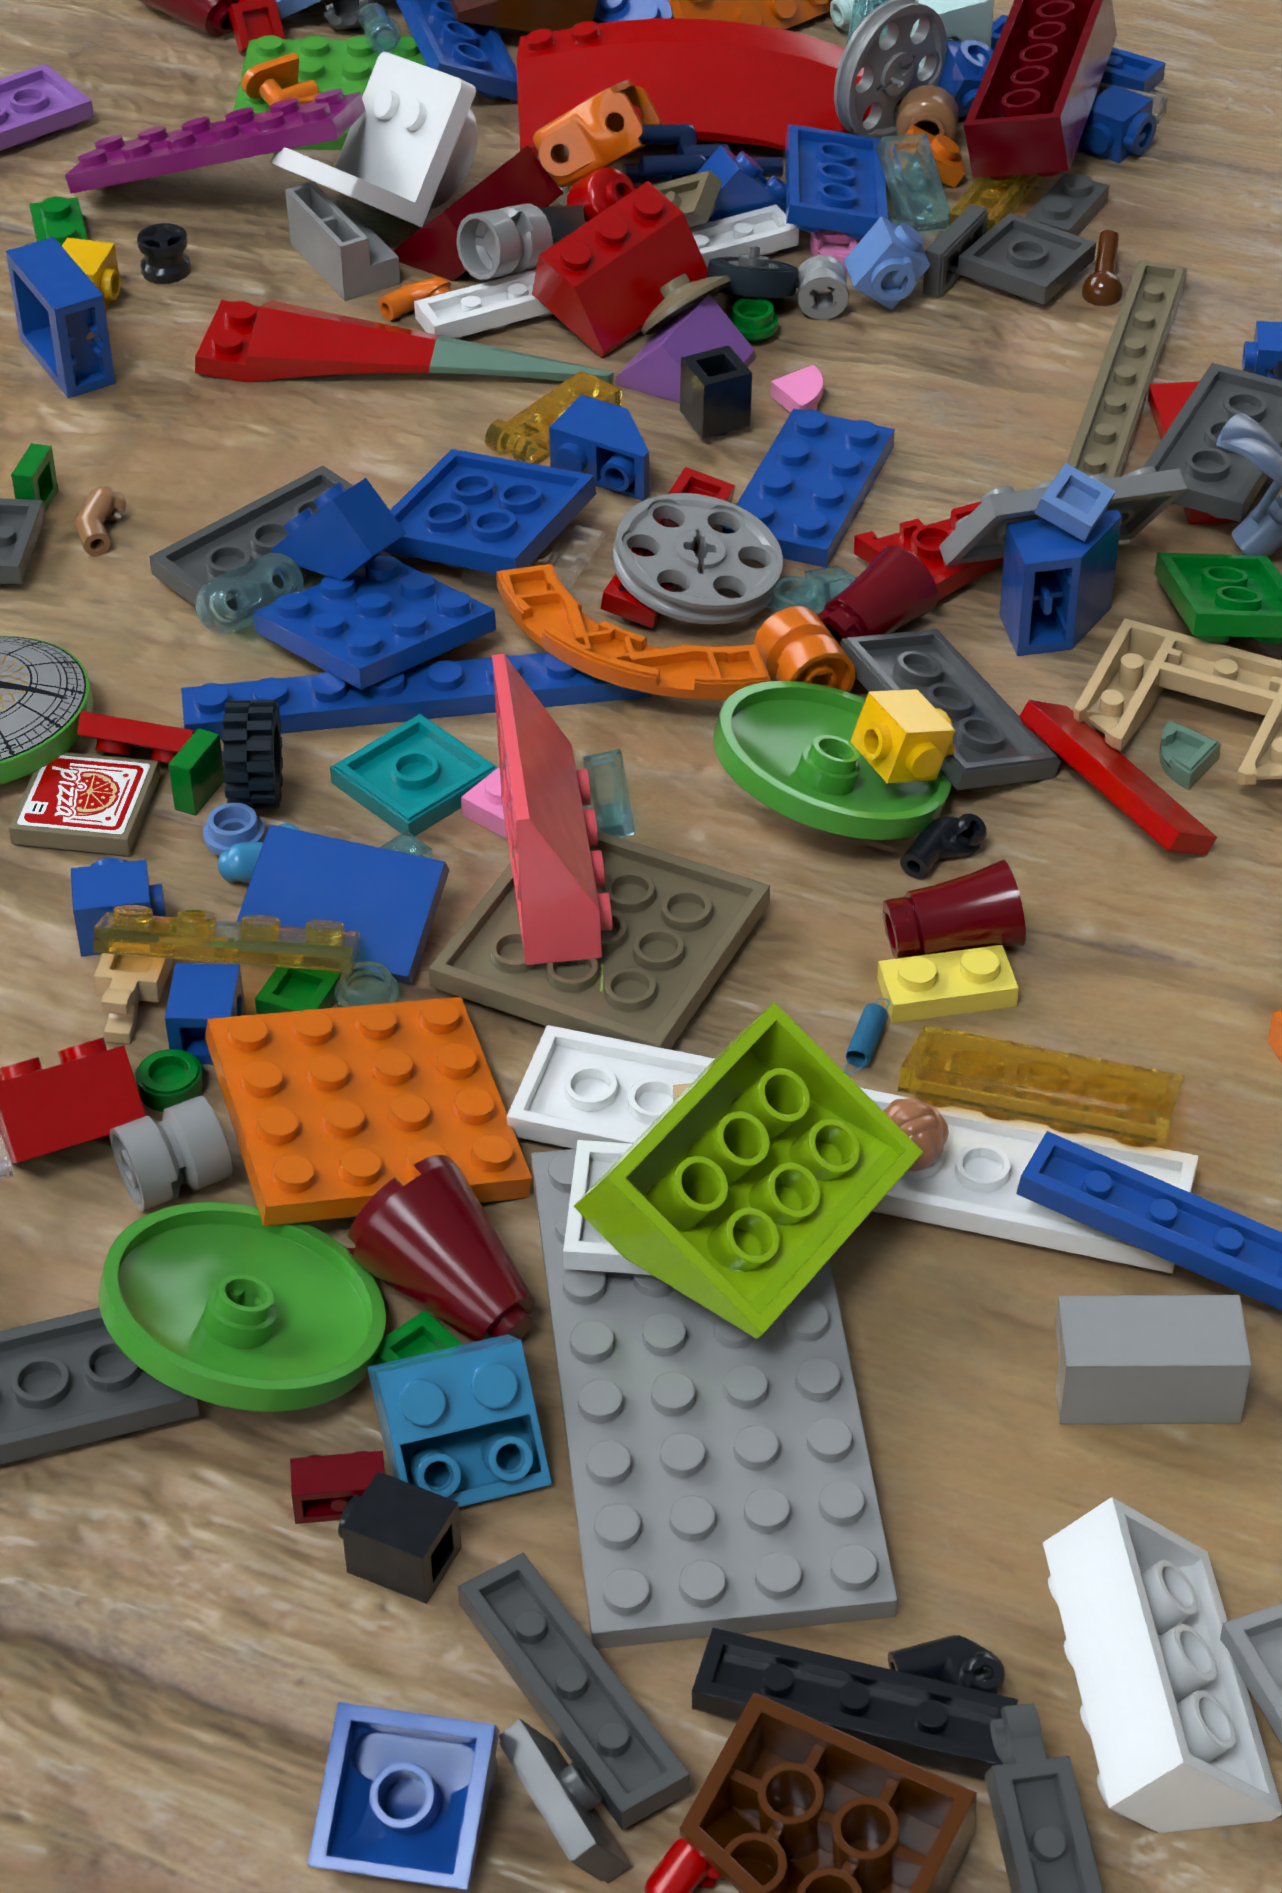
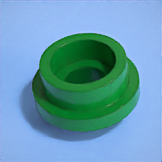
M748 297L740 299L733 305V311L728 315V318L749 343L764 341L778 329V316L773 311V305L763 298Z

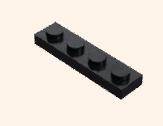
M713 1627L692 1689V1709L739 1720L753 1692L906 1761L985 1779L984 1775L992 1766L1004 1764L995 1751L990 1722L995 1719H1002V1707L1018 1705V1699Z

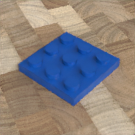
M451 449L390 509L406 534L388 547L385 552L395 553L403 558H420L444 563L446 566L453 568L464 567L489 572L497 576L496 572L501 570L529 567L596 495L594 475Z
M388 555L377 556L342 581L327 576L318 585L299 593L282 595L275 600V603L253 612L256 633L360 690L496 630L495 609L471 598L467 593L459 592L435 580L431 575L424 574Z

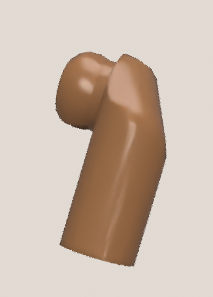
M108 486L93 489L74 518V526L83 548L91 556L103 555L110 548V538L104 526L105 519L117 521L121 518L118 509L123 511L126 509L125 497L120 492H112V489Z

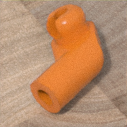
M436 276L404 285L381 296L378 300L379 310L385 319L391 321L415 310L414 301L451 292V283L446 278Z

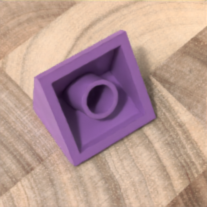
M708 294L665 323L616 376V385L680 403L681 357L729 345L748 367L755 359V350L711 295Z

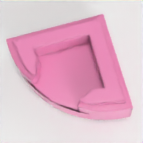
M840 231L810 232L811 254L813 256L828 255L836 258L843 264L846 273H848L844 260L856 247L859 240L850 238Z
M815 365L771 381V397L790 413L793 409L817 411V404L823 395V377Z

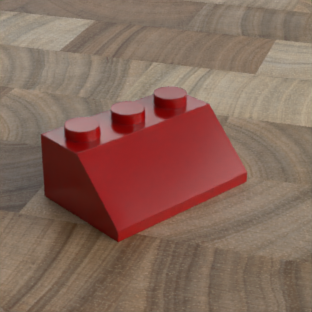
M647 181L539 254L532 295L601 358H604L641 332V328L648 316L664 299L659 290L662 286L685 273L690 282L707 278V266L684 213Z

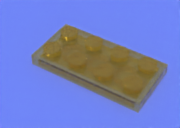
M924 1025L901 1066L897 1092L915 1095V1099L929 1103L934 1107H949L957 1103L980 1108L982 1114L993 1119L1016 1120L1023 1116L1047 1121V1125L1050 1128L1063 1133L1080 1134L1088 1129L1113 1134L1115 1140L1128 1146L1149 1147L1154 1143L1166 1145L1181 1100L1185 1075Z

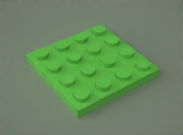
M272 35L263 36L249 41L233 111L243 108H253L255 114L270 111V106L263 98H250L243 91L241 86L242 78L251 67L294 52L299 57L298 84L313 80L320 93L342 89L344 95L360 92L363 97L376 61L382 52H388L424 66L427 65L414 38L411 36H402L394 40H373L367 36H355L348 40H327L322 36H309L304 39H281ZM350 128L339 139L292 149L342 150Z

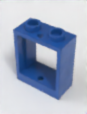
M54 237L6 251L20 340L65 396L69 399L116 384L104 297L99 289ZM90 332L95 334L93 338L86 339Z

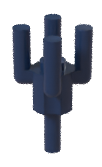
M690 124L643 125L644 132L639 138L642 145L675 144L674 154L641 156L639 164H623L621 171L633 183H645L647 181L650 183H663L696 174L720 145L729 152L730 148L727 144L697 145V132L694 126ZM781 157L752 158L763 169V172L760 174L761 176L772 177L775 175L776 177H782L784 165Z

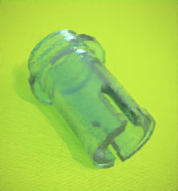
M371 3L363 7L360 13L364 17L359 16L358 20L360 26L365 31L364 37L367 45L372 50L380 53L393 50L401 39V30L398 23L388 17L387 11L382 5Z

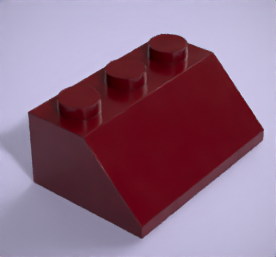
M527 145L393 251L399 257L400 263L454 281L467 271L459 258L456 243L458 228L466 216L527 203L538 208L549 207L563 192Z

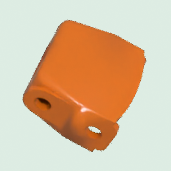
M628 79L604 90L541 127L535 132L533 142L539 152L541 165L551 174L559 187L566 188L599 168H606L646 146L647 144L642 145L639 139L644 132L643 125L661 124V118L646 90L639 86L635 87L633 80ZM633 106L640 108L642 111V120L639 119Z

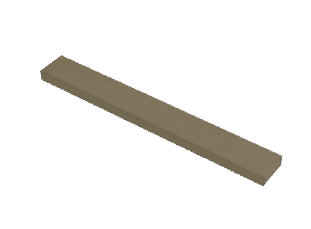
M1141 260L1137 262L1066 462L1088 476L1107 473L1109 478L1122 477L1148 398L1149 384L1153 383L1186 284L1187 268Z

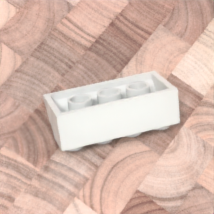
M1113 1497L1044 1541L1043 1546L1051 1574L1048 1578V1585L1059 1607L1066 1635L1064 1651L1075 1671L1082 1700L1080 1715L1084 1727L1091 1736L1099 1768L1097 1785L1108 1808L1158 1833L1268 1822L1281 1816V1803L1247 1686L1241 1678L1229 1651L1220 1641L1222 1625L1224 1622H1227V1617L1208 1552Z

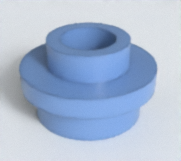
M226 803L211 811L208 821L203 828V837L208 850L220 856L223 851L230 849L234 844L263 842L265 830L262 820L256 815L253 808L242 803Z

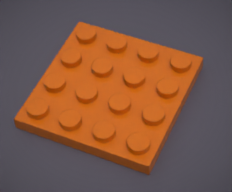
M462 997L207 1019L205 1039L263 1226L355 1217L366 1203L390 1180L395 1177L405 1186L421 1175L414 1167V1164L435 1155H446L460 1167L480 1203L529 1198L533 1178L513 1127L507 1125V1112Z

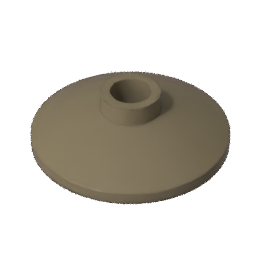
M686 273L676 277L659 289L664 299L648 316L641 331L644 335H648L659 330L665 323L678 316L706 295L710 294L712 298L720 293V290L732 283L729 276H714L690 282Z

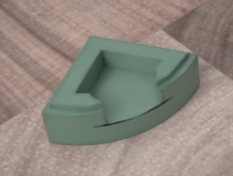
M1169 721L1165 725L1161 736L1159 752L1161 766L1175 783L1190 790L1219 759L1221 743Z

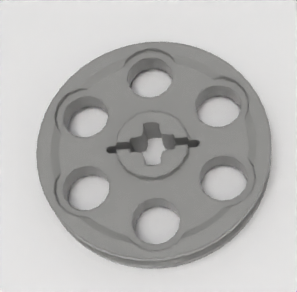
M889 0L874 9L855 30L841 57L834 85L836 114L840 123L847 131L855 135L883 139L884 143L897 136V113L894 115V109L900 99H903L911 90L921 85H939L946 60L947 38L942 19L935 10L916 0ZM919 19L918 28L914 35L910 37L912 27ZM888 24L887 33L884 39L879 43L880 34L884 27ZM926 56L925 64L922 70L917 74L919 64L922 61V59ZM864 67L863 76L860 82L855 86L856 77L860 70ZM871 105L869 116L862 123L863 115L868 106Z
M692 493L659 495L633 506L625 513L618 525L612 550L615 573L631 595L647 607L661 614L698 624L733 623L759 613L773 599L783 567L780 545L774 534L762 521L745 509L728 501ZM662 518L670 519L680 526L674 528L665 527L655 520ZM717 524L727 526L734 531V533L727 534L718 532L711 528V525ZM695 542L697 543V557H695L693 551ZM630 548H645L655 555L648 557L640 556L633 553ZM698 558L700 559V563L702 565L700 573H698ZM740 560H756L765 567L751 568L744 565ZM665 582L674 583L684 588L685 591L671 592L665 590L659 584ZM721 588L731 589L741 597L727 598L715 590Z

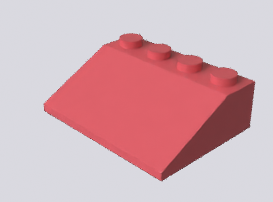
M505 654L492 655L501 799L525 965L602 958L601 931L612 930V913L609 893H597L596 888H605L602 851H590L589 848L591 846H598L595 810H583L582 807L591 805L587 768L576 769L572 744Z

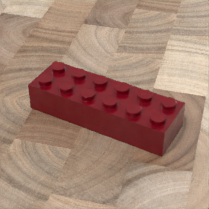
M1014 0L963 125L973 178L989 177L992 180L1000 181L1015 175L1037 174L1042 177L1058 175L1063 171H1069L1117 37L1112 0Z

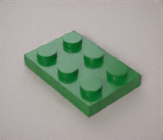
M1157 552L1154 574L1193 636L1212 643H1225L1230 641L1231 637H1253L1255 640L1266 644H1282V576L1268 556Z

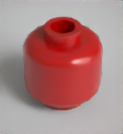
M613 167L599 168L582 177L571 186L567 195V206L583 205L584 219L589 221L634 191L636 187L632 180L621 170Z

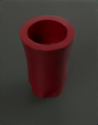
M886 546L878 553L868 567L842 592L827 602L824 610L817 615L839 645L842 639L849 637L890 634L907 623L933 611L938 600L937 588L929 570L917 556L899 546Z
M1005 860L940 884L907 891L905 897L883 901L882 914L885 931L895 959L994 945H1003V947L1024 946L1026 941L1025 918L1019 890L1011 868Z

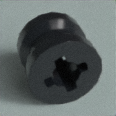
M159 223L150 225L139 232L137 243L138 249L144 254L140 265L144 279L157 284H171L181 281L190 274V259L184 253L188 244L187 233L184 228L175 224Z

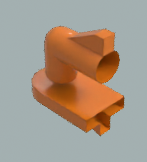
M295 52L251 67L244 74L241 81L243 91L250 98H263L269 106L291 98H297L299 105L314 102V97L320 94L313 80L298 84L299 57Z

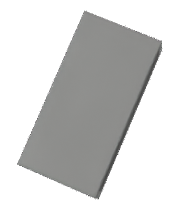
M314 182L285 190L290 244L344 301L401 284L399 257L343 200L334 203Z
M1240 1295L1058 1296L1055 1331L1059 1363L1055 1389L1059 1424L1241 1423L1251 1370V1360Z

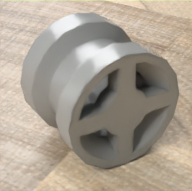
M816 255L808 258L800 265L797 282L798 304L802 312L808 317L816 320H828L837 317L845 310L848 304L847 276L845 268L839 260L828 255ZM827 288L831 290L826 293H817V291L826 290Z

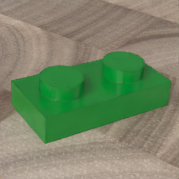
M50 197L42 202L29 204L36 242L54 237L62 246L67 238L88 240L78 197L67 199L64 197Z

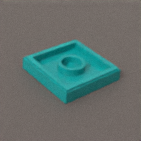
M418 714L331 766L330 774L333 785L410 840L462 808L461 796L498 767L422 714Z

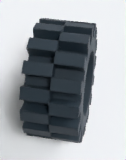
M277 700L227 701L224 707L225 713H223L224 730H222V742L224 745V751H222V762H224L223 782L225 783L227 803H242L253 809H278L282 798L281 787L283 786V742Z

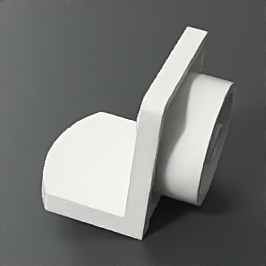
M382 52L376 61L362 97L366 111L350 127L335 168L286 147L282 151L274 152L270 163L419 227H423L429 210L435 209L447 202L460 188L471 168L477 146V124L470 107L476 94V88L474 85L452 75L388 52Z

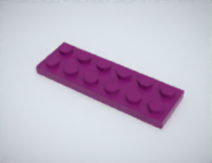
M334 89L316 95L314 102L299 105L297 98H291L272 104L269 107L270 111L257 114L254 113L253 108H243L225 116L226 120L210 123L209 117H200L183 123L181 125L182 129L167 132L165 126H157L140 132L137 139L123 141L122 135L110 136L95 142V150L79 156V163L65 174L70 193L73 194L282 151L284 147L292 149L336 140L366 111L360 92L344 95L342 89Z

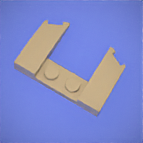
M1124 618L1076 703L1073 718L1078 722L1088 721L1105 734V742L1108 745L1121 751L1142 725L1164 688L1236 707L1244 711L1265 715L1237 771L1236 784L1256 785V780L1282 779V661Z

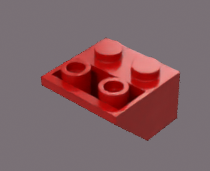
M103 1037L58 1051L61 1061L60 1065L42 1070L39 1057L0 1068V1138L10 1163H18L109 1135L110 1129L146 1116L124 1045L107 1050Z

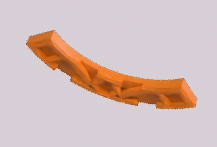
M552 564L496 572L497 588L502 601L514 621L529 638L557 659L597 679L649 694L699 700H727L730 695L746 686L771 681L758 645L710 647L681 644V646L667 648L647 645V637L624 630L607 621L599 624L582 612V605L566 590Z

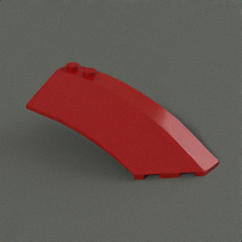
M653 18L612 21L599 24L593 21H586L570 29L558 31L538 29L530 32L527 36L520 37L516 59L520 151L528 145L535 155H539L533 142V136L538 129L604 90L628 79L633 80L635 87L639 86L646 90L661 118V124H690L696 129L697 140L761 145L785 150V140L789 124L852 134L840 123L834 104L835 78L845 48L799 32L756 24L710 19ZM864 67L860 70L856 77L855 86L860 82L863 76ZM871 105L868 106V108L866 109L863 115L862 123L869 116V113L871 111ZM633 106L639 119L642 120V111L640 108Z

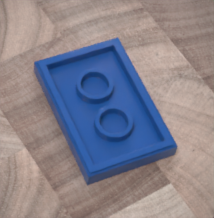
M270 824L231 939L236 946L413 985L450 870L445 861Z

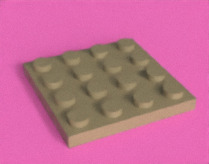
M597 831L598 846H591L589 848L590 851H602L605 888H596L597 893H609L612 913V930L601 931L602 958L525 965L510 862L429 967L430 987L545 1026L550 1025L671 1049L769 906L770 885ZM603 964V989L600 992L601 968Z

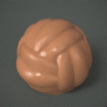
M915 1098L894 1100L883 1110L923 1151L907 1171L925 1169L941 1156L948 1139L949 1129L945 1119L933 1105Z

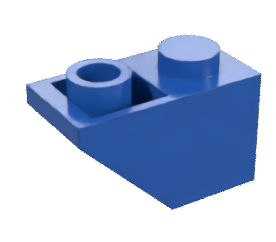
M720 145L697 172L701 173L710 170L723 182L715 201V210L708 219L711 222L772 205H777L786 214V184L775 175L769 180L761 176L760 174L763 172V169L743 151L736 157Z
M580 395L549 427L550 467L594 475L595 486L641 501L646 500L649 497V450L629 410Z
M364 478L347 490L339 482L316 498L313 503L319 511L314 514L309 507L287 522L283 529L288 536L273 547L271 551L279 560L342 581L376 558L404 536L406 532L368 479Z

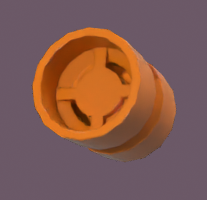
M790 606L774 613L765 620L757 631L753 644L758 645L768 674L773 681L807 682L836 688L845 692H850L856 678L855 665L814 610L804 606Z

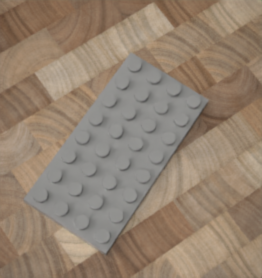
M576 1149L531 1153L533 1183L593 1646L596 1649L710 1637L712 1627L740 1634L896 1617L897 1596L830 1259L765 1333L756 1339L653 1275L564 1269L563 1249Z

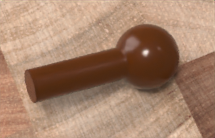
M1104 230L1100 233L1095 273L1085 280L1082 287L1084 300L1093 305H1114L1122 297V284L1115 275L1119 234L1114 230Z

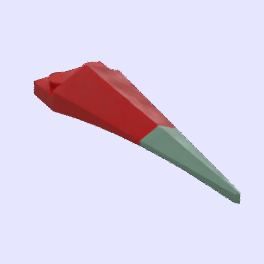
M221 300L195 355V373L240 382L338 374L450 373L512 376L608 386L613 385L614 372L273 300L260 307L253 306L246 301L232 302Z

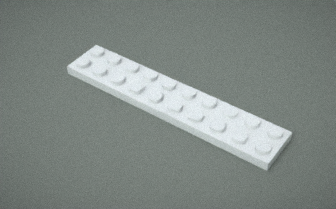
M547 1025L508 1112L507 1125L513 1127L516 1137L576 1149L577 1140L634 1143L673 1103V1085L692 1083L715 1058ZM861 1088L882 1110H885L894 1100L909 1098ZM921 1100L924 1103L933 1105L948 1125L949 1135L944 1145L943 1153L925 1169L906 1171L872 1210L888 1215L1173 1274L1174 1263L1019 1196L1016 1192L1020 1177L1046 1131L1192 1193L1199 1156Z

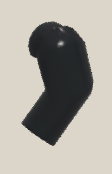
M971 813L963 814L959 818L946 817L933 820L900 859V865L910 877L921 879L928 874L938 860L966 857L976 852L986 838V825L980 817Z
M960 1635L947 1636L888 1653V1665L891 1670L993 1694L999 1692L1005 1679V1668L996 1655Z

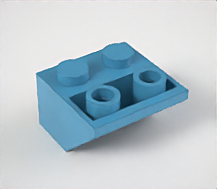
M506 1334L367 1367L381 1434L394 1478L457 1501L458 1507L552 1485L522 1341Z

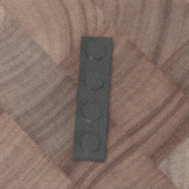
M524 1552L458 1586L459 1605L572 1762L577 1763L594 1782L603 1798V1805L621 1830L690 1792V1774Z

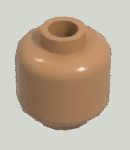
M921 85L911 90L902 99L896 119L898 138L902 139L911 125H914L934 136L942 134L954 141L958 130L959 110L953 96L945 89L935 85Z

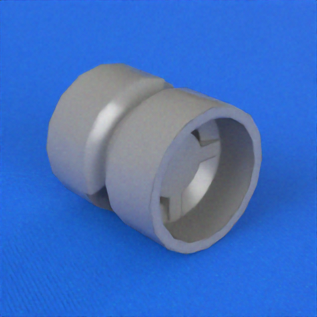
M527 203L504 207L499 210L469 214L461 221L457 231L456 243L463 267L471 276L483 280L536 269L538 255L553 245V237L546 215L537 206Z
M202 1095L165 1108L162 1121L156 1122L148 1115L110 1129L111 1146L117 1167L130 1197L140 1211L179 1197L180 1185L187 1184L193 1190H198L232 1177V1159L225 1135L214 1110Z

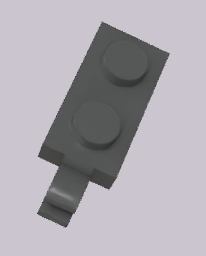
M1034 1703L1002 1707V1719L992 1720L990 1722V1730L997 1756L1004 1764L992 1766L984 1776L1011 1893H1103L1070 1756L1046 1758L1040 1720Z

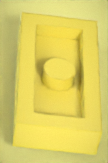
M1003 945L878 961L877 980L883 998L888 999L890 1002L887 1010L892 1023L1017 1007L1019 987ZM884 1000V1001H885V1004H886V1007H887V1006H888V1001H887V1000Z

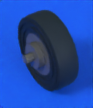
M750 246L749 255L710 259L707 268V278L729 276L732 283L719 292L735 295L737 298H785L795 295L798 269L790 264L759 256L760 247Z

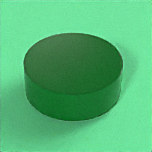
M179 1049L157 1051L143 1059L137 1067L136 1081L140 1099L147 1107L153 1110L164 1112L165 1108L201 1096L204 1091L201 1064L193 1054Z

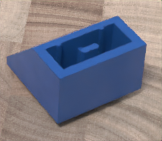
M1119 510L1105 511L1085 542L1046 519L1006 523L999 615L1017 656L1071 650L1111 609L1121 525Z

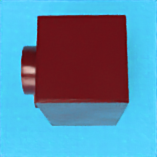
M383 1450L291 1458V1496L295 1524L340 1520L349 1500L355 1495L361 1497L378 1471L385 1474Z

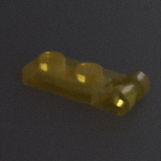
M579 371L508 421L497 419L491 423L485 435V444L489 449L499 454L512 453L516 461L539 465L550 457L549 427L580 395L621 407V389L598 379L594 375Z

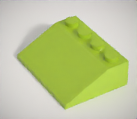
M774 1002L730 1042L573 1207L625 1259L757 1339L773 1324L920 1157L923 1151Z

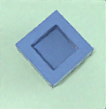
M1065 463L1041 497L1034 513L1085 542L1108 508L1116 491Z

